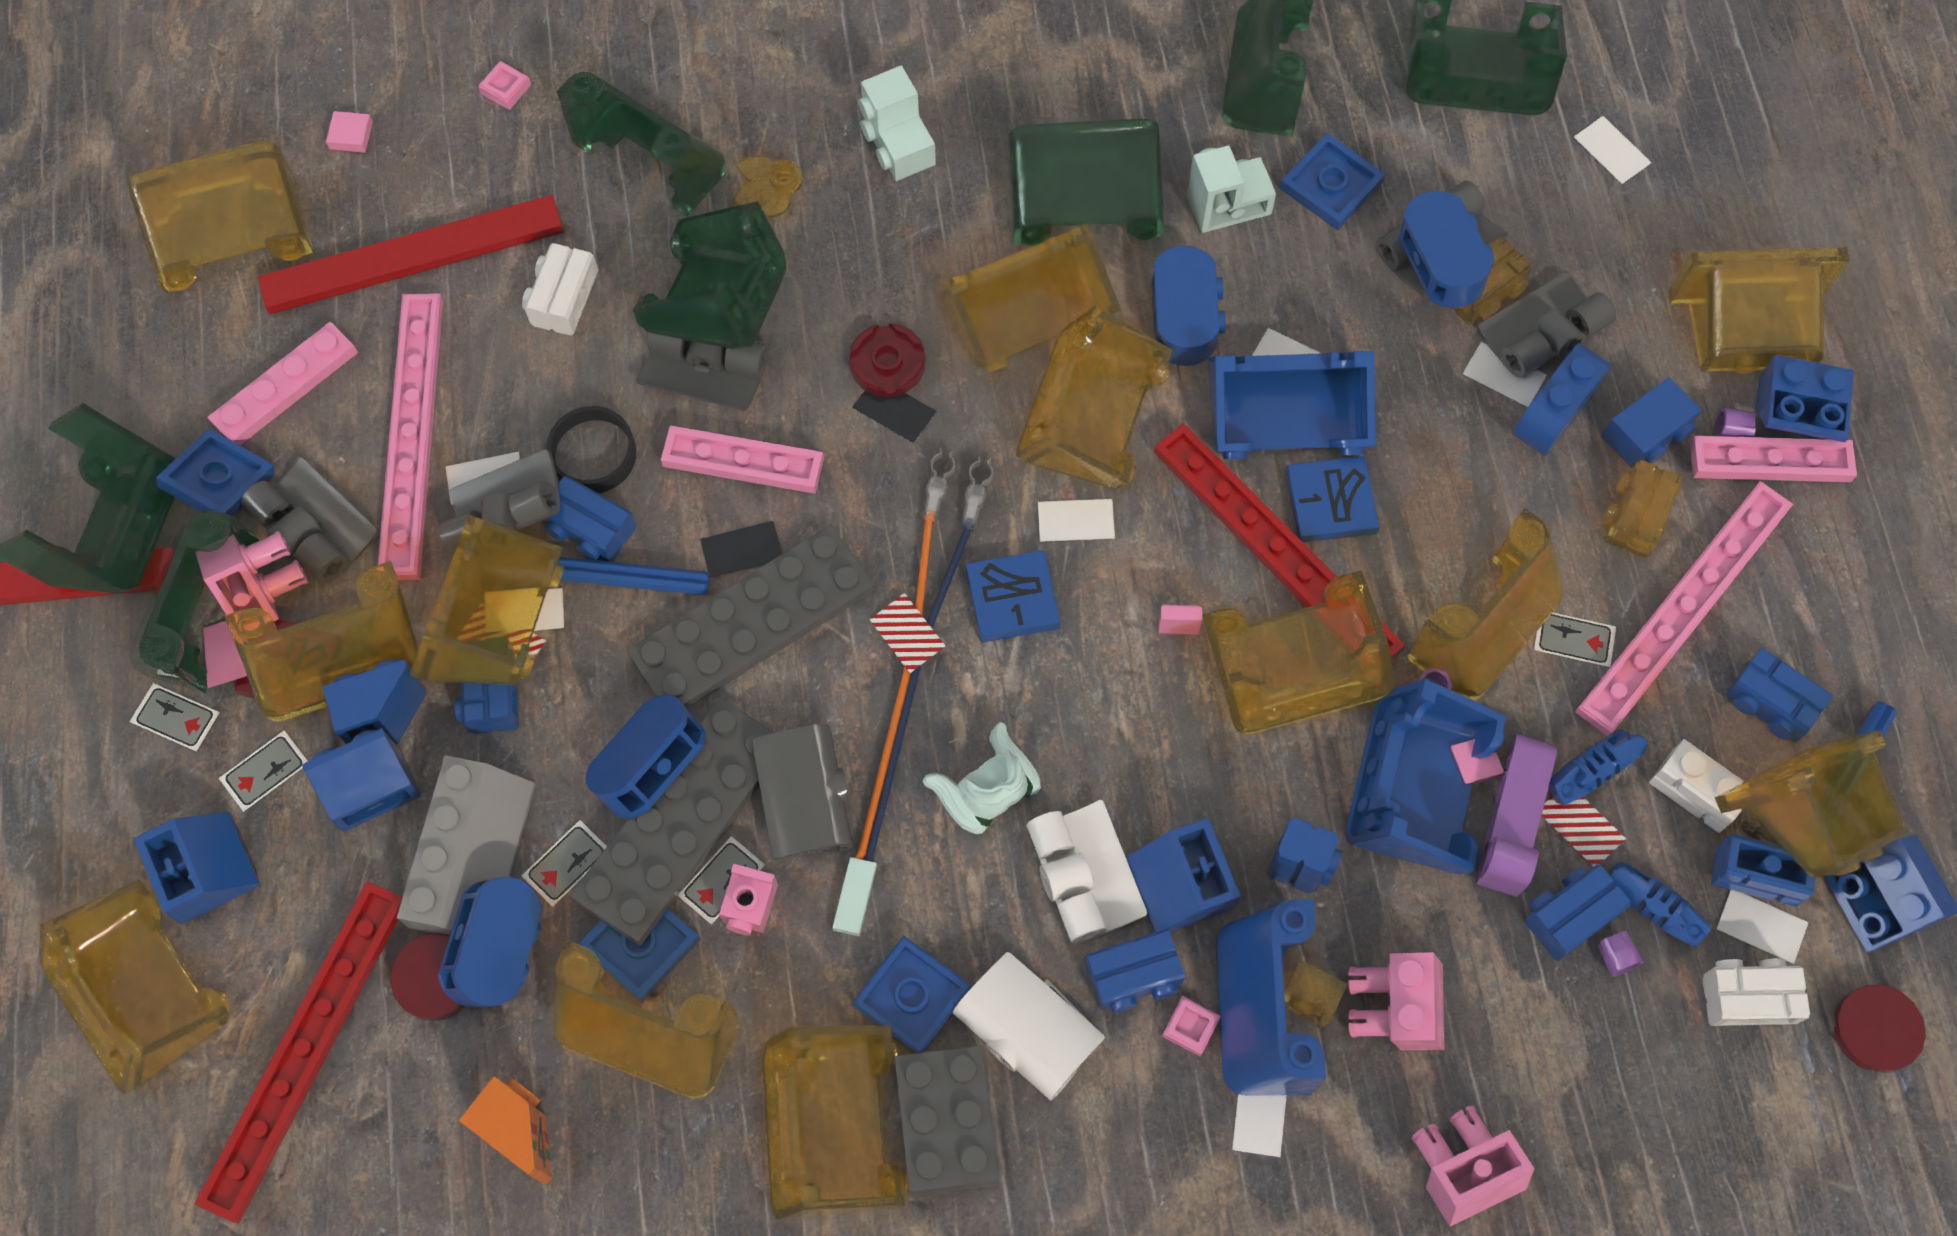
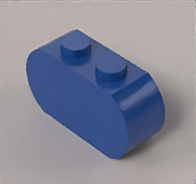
M1430 191L1415 197L1405 209L1399 240L1429 300L1437 305L1448 308H1459L1474 303L1483 294L1492 264L1494 263L1492 248L1488 242H1483L1478 232V223L1475 215L1467 211L1461 198L1448 192Z
M1191 246L1170 248L1155 260L1151 281L1155 351L1170 363L1181 366L1195 365L1212 355L1216 349L1218 335L1225 333V311L1218 310V300L1223 299V277H1216L1215 261L1205 251Z
M1578 343L1531 402L1517 423L1512 435L1542 455L1547 456L1592 398L1613 364L1586 346Z
M672 695L654 697L643 703L591 762L586 773V784L590 791L617 817L633 818L642 815L653 806L703 748L706 735L705 729L677 697Z
M500 877L477 882L464 891L438 972V979L443 991L457 1004L466 1007L500 1005L511 1000L518 993L519 988L524 985L529 973V965L527 964L531 947L538 941L542 928L539 922L542 905L537 893L530 885L514 877Z

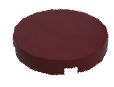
M889 323V326L879 327V324L871 326L860 333L850 347L849 366L853 379L863 390L876 396L892 397L906 393L918 384L924 374L926 356L923 344L912 330L899 324Z
M427 934L412 940L399 952L392 965L390 985L394 999L407 1013L422 1020L441 1021L458 1014L465 1007L457 1004L445 994L438 979V972L450 937L447 934Z
M1865 985L1848 993L1837 1005L1834 1016L1836 1015V1026L1833 1027L1834 1036L1843 1054L1857 1066L1880 1073H1891L1912 1064L1922 1052L1926 1038L1924 1019L1915 1003L1901 991L1886 985Z

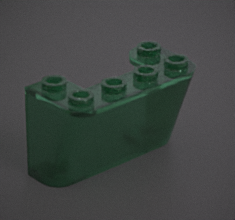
M1452 0L1413 1L1406 93L1411 100L1427 105L1521 115H1540L1551 108L1567 57L1562 5L1525 2L1517 33L1446 26ZM1433 2L1441 7L1438 15L1434 17L1424 16V4ZM1537 14H1545L1550 18L1549 24L1540 29L1530 26L1529 21Z

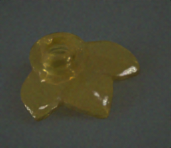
M753 156L736 163V167L747 182L738 190L733 198V202L738 207L746 210L763 208V212L768 219L777 217L790 207L792 195L801 188L803 184L802 171L790 160L782 159L774 162L767 156ZM783 178H788V179H790V180L785 181V182H780V180L783 179Z

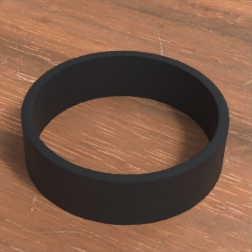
M599 406L577 408L562 416L555 423L547 439V450L551 453L557 478L561 480L563 476L567 475L558 468L555 461L556 449L564 434L572 427L586 421H606L618 426L628 436V451L621 465L612 473L599 479L581 480L571 476L568 477L596 493L609 491L621 484L629 476L635 465L637 450L631 429L618 413L608 408Z

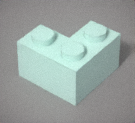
M902 65L862 81V98L858 99V104L864 120L860 121V125L868 142L874 141L878 148L876 149V155L883 170L889 169L895 181H899L936 165L935 143L919 116L918 93Z
M1229 145L1217 149L1213 147L1207 148L1193 155L1187 199L1201 233L1272 214L1276 192L1261 157L1236 161Z

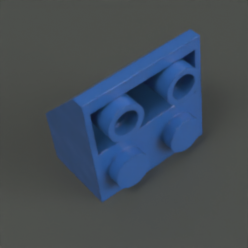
M1774 355L1759 376L1756 412L1765 427L1846 442L1849 436L1854 370Z
M405 659L399 661L386 660L377 664L373 670L361 674H345L336 678L334 683L322 686L334 731L345 744L352 742L353 738L361 732L367 730L377 731L381 728L395 744H398L427 695L425 686Z
M382 728L377 731L367 730L361 732L353 738L352 742L337 749H324L316 753L312 758L313 760L302 764L305 774L331 821L343 832L421 797L404 754Z
M228 811L172 819L133 838L163 913L180 924L190 921L261 886L234 820Z
M1209 818L1169 831L1126 857L1154 932L1167 928L1169 932L1233 910L1236 908L1241 897Z
M1917 835L1899 838L1824 875L1867 953L1924 930L1957 914L1956 902Z

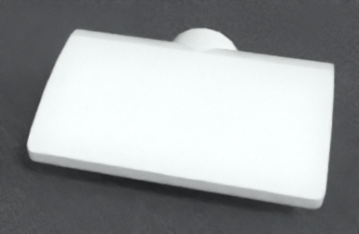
M1098 800L1062 816L1060 811H1053L1040 815L1027 823L1028 831L1041 862L1040 875L1044 889L1049 899L1056 901L1071 943H1080L1138 921L1147 915L1142 897L1102 800Z
M1009 952L1005 953L978 980L953 1010V1014L987 1043L985 1045L986 1048L997 1060L1011 1071L1017 1070L1050 1101L1063 1090L1075 1075L1077 1068L1105 1039V1036Z

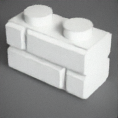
M550 244L546 256L541 255L537 260L535 267L537 278L533 288L528 287L523 295L522 307L527 314L530 324L534 327L546 330L553 329L558 333L574 335L598 273L594 255L587 251L575 248L572 250L567 246Z
M1685 739L1671 751L1648 782L1698 819L1703 818L1704 823L1718 833L1735 820L1756 790Z
M1782 958L1761 960L1758 962L1759 966L1743 967V961L1740 959L1717 961L1716 967L1703 974L1702 978L1705 998L1707 999L1706 1007L1709 1024L1711 1026L1798 1024L1808 1019L1810 1009L1808 996L1805 993L1806 984L1803 968L1801 966H1787L1786 960Z

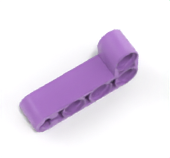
M1517 733L1514 735L1503 768L1504 774L1500 779L1475 877L1476 885L1518 897L1530 884L1539 851L1533 847L1556 759V745Z

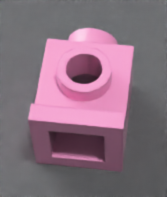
M733 864L732 875L719 915L722 921L727 923L726 928L730 931L743 935H751L752 930L764 933L778 887L775 875ZM742 894L754 896L752 903L747 906H742L738 903L739 897Z

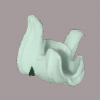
M1002 722L993 728L989 736L990 743L996 753L995 757L989 759L977 770L965 776L958 784L948 776L938 773L927 774L923 779L925 787L932 789L937 794L951 817L964 830L974 834H982L990 826L994 817L1005 812L1011 805L1020 801L1022 797L1028 798L1031 795L1037 794L1041 788L1040 778L1036 769L1024 753L1014 744L1008 735L1006 725Z

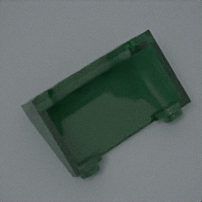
M1247 0L1239 7L1222 107V117L1230 127L1293 136L1307 68L1306 62L1301 55L1293 51L1279 49V43L1287 44L1290 34L1295 29L1300 28V31L1308 30L1313 0Z
M590 72L576 73L568 78L556 91L574 145L588 152L591 149V144L606 142L607 146L613 149L625 136L652 153L662 163L671 168L672 174L668 179L670 186L675 188V193L671 199L672 206L687 217L725 174L724 156L717 147L633 94Z
M1141 118L1027 124L1018 126L1009 133L1008 175L1014 244L1040 245L1050 237L1052 227L1111 223H1126L1127 232L1139 240L1163 237L1164 210L1159 126L1155 121Z
M755 201L679 219L670 239V249L682 266L665 299L659 300L653 293L644 294L639 297L633 308L637 323L651 334L733 350L752 347L786 272L785 253L759 202Z
M211 510L200 511L193 515L176 533L130 648V662L137 671L148 677L206 693V674L208 671L201 667L197 658L201 649L183 643L206 584L203 580L195 552L218 550L226 543L229 536L233 534L240 545L244 544L246 547L260 541L235 517Z

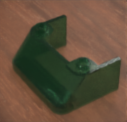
M82 403L51 422L49 430L84 449L78 463L80 475L86 483L101 491L75 553L64 547L56 546L28 530H24L0 544V559L50 586L121 594L133 589L140 583L174 501V496L157 487L156 477L175 458Z

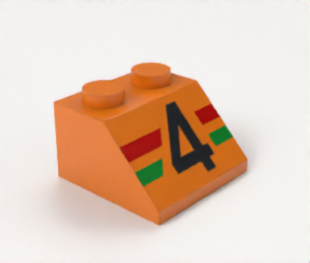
M493 1076L459 1121L529 1176L547 1185L552 1176L546 1115L535 1108L541 1100L512 1077L504 1084Z

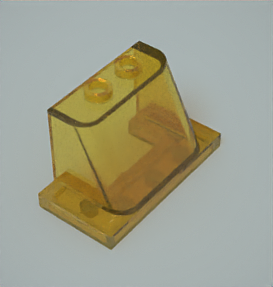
M1847 247L1691 252L1668 293L1670 305H1690L1701 371L1735 370L1737 373L1744 374L1755 370H1764L1774 355L1820 363L1824 357V296L1850 261Z
M1880 730L1809 747L1714 797L1721 813L1746 808L1811 878L1833 874L1839 876L1853 872L1861 867L1859 862L1884 854L1882 847L1908 832L1875 752L1886 746Z

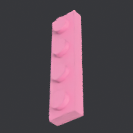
M330 321L207 418L225 438L240 446L354 357L358 351Z
M671 425L661 456L662 466L666 468L816 494L824 461L823 452Z
M1694 436L1690 441L1693 478L1852 482L1857 476L1853 440L1840 442L1830 439Z

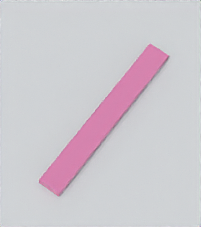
M440 293L402 294L377 576L380 580H420L443 298Z
M1759 481L1577 708L1575 713L1607 737L1612 734L1789 511L1793 503Z

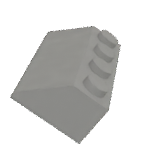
M444 756L397 915V919L410 930L431 934H447L450 936L463 893L468 887L484 880L511 877L535 791V782L487 763Z

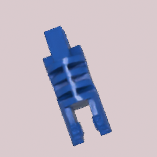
M1622 729L1598 741L1594 746L1579 754L1576 759L1570 760L1550 779L1548 789L1556 803L1565 806L1593 792L1597 787L1603 785L1606 780L1612 779L1615 774H1619L1636 761L1638 757L1645 754L1649 746L1647 744L1648 741L1641 735H1630L1629 732Z
M1621 861V863L1617 862L1616 865H1613L1611 875L1609 876L1614 880V884L1619 886L1630 899L1632 908L1663 931L1695 948L1707 936L1712 925L1687 900L1653 875L1648 877L1636 867L1633 868L1632 864Z

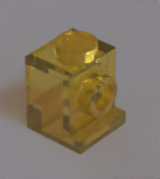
M1300 960L1294 971L1286 968L1283 973L1285 1002L1289 1003L1287 1008L1296 1015L1306 1019H1311L1312 1015L1319 1019L1316 1027L1324 1031L1330 1023L1348 984Z

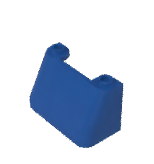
M1374 351L1248 355L1241 357L1234 355L1208 358L1215 452H1223V459H1246L1247 451L1327 447L1341 448V455H1364V447L1376 446Z
M1426 678L1385 692L1376 703L1371 718L1346 825L1345 836L1348 843L1367 851L1454 874L1472 873L1479 858L1478 842L1473 835L1462 832L1472 783L1464 784L1450 746L1475 739L1471 757L1478 759L1486 758L1492 753L1497 752L1503 743V729L1506 716Z
M1314 899L1280 902L1229 922L1218 934L1216 958L1219 1015L1221 1016L1222 1075L1224 1083L1229 1090L1237 1095H1311L1326 1079L1325 1055L1319 1041L1309 1034L1287 1033L1282 963L1287 949L1293 945H1301L1309 939L1314 931Z

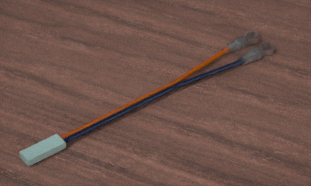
M941 448L940 453L932 458L931 470L934 475L928 479L925 488L926 501L923 509V522L925 524L915 607L921 615L923 612L932 525L940 513L942 502L947 498L949 490L947 478L955 470V462L952 457L953 451L949 453V460L953 463V468L949 472L944 473V477L937 476V471L934 470L933 464L936 460L942 458ZM979 456L978 461L970 467L969 477L972 483L966 488L963 498L965 507L962 515V534L927 620L932 629L969 535L978 523L980 511L986 504L987 490L985 486L993 479V468L990 465L991 459L987 461V468L992 474L989 479L982 482V485L975 484V479L971 476L972 470L980 466ZM904 666L858 852L854 858L850 857L832 927L833 931L859 937L861 934L877 869V863L874 862L873 857L921 666L912 673H909Z

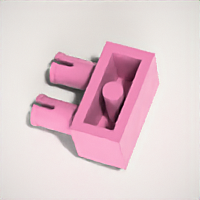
M280 531L247 547L244 544L240 545L233 534L195 552L203 580L241 637L279 619L274 602H276L275 597L309 583L298 560L265 576L262 573H258V568L291 554L289 546Z
M1434 952L1390 953V962H1388L1387 967L1349 968L1348 976L1353 977V980H1348L1351 995L1357 993H1389L1390 996L1388 1010L1356 1011V1009H1352L1349 1011L1348 1019L1353 1020V1023H1349L1351 1038H1357L1358 1036H1389L1390 1040L1400 1050H1445L1443 964Z
M1474 1106L1465 1108L1466 1115L1461 1109L1450 1119L1451 1124L1456 1128L1469 1149L1454 1156L1438 1131L1439 1129L1436 1124L1427 1126L1428 1133H1426L1423 1127L1412 1136L1413 1143L1417 1145L1431 1168L1426 1189L1449 1227L1527 1190L1535 1169L1511 1131L1508 1130L1493 1138L1477 1114Z

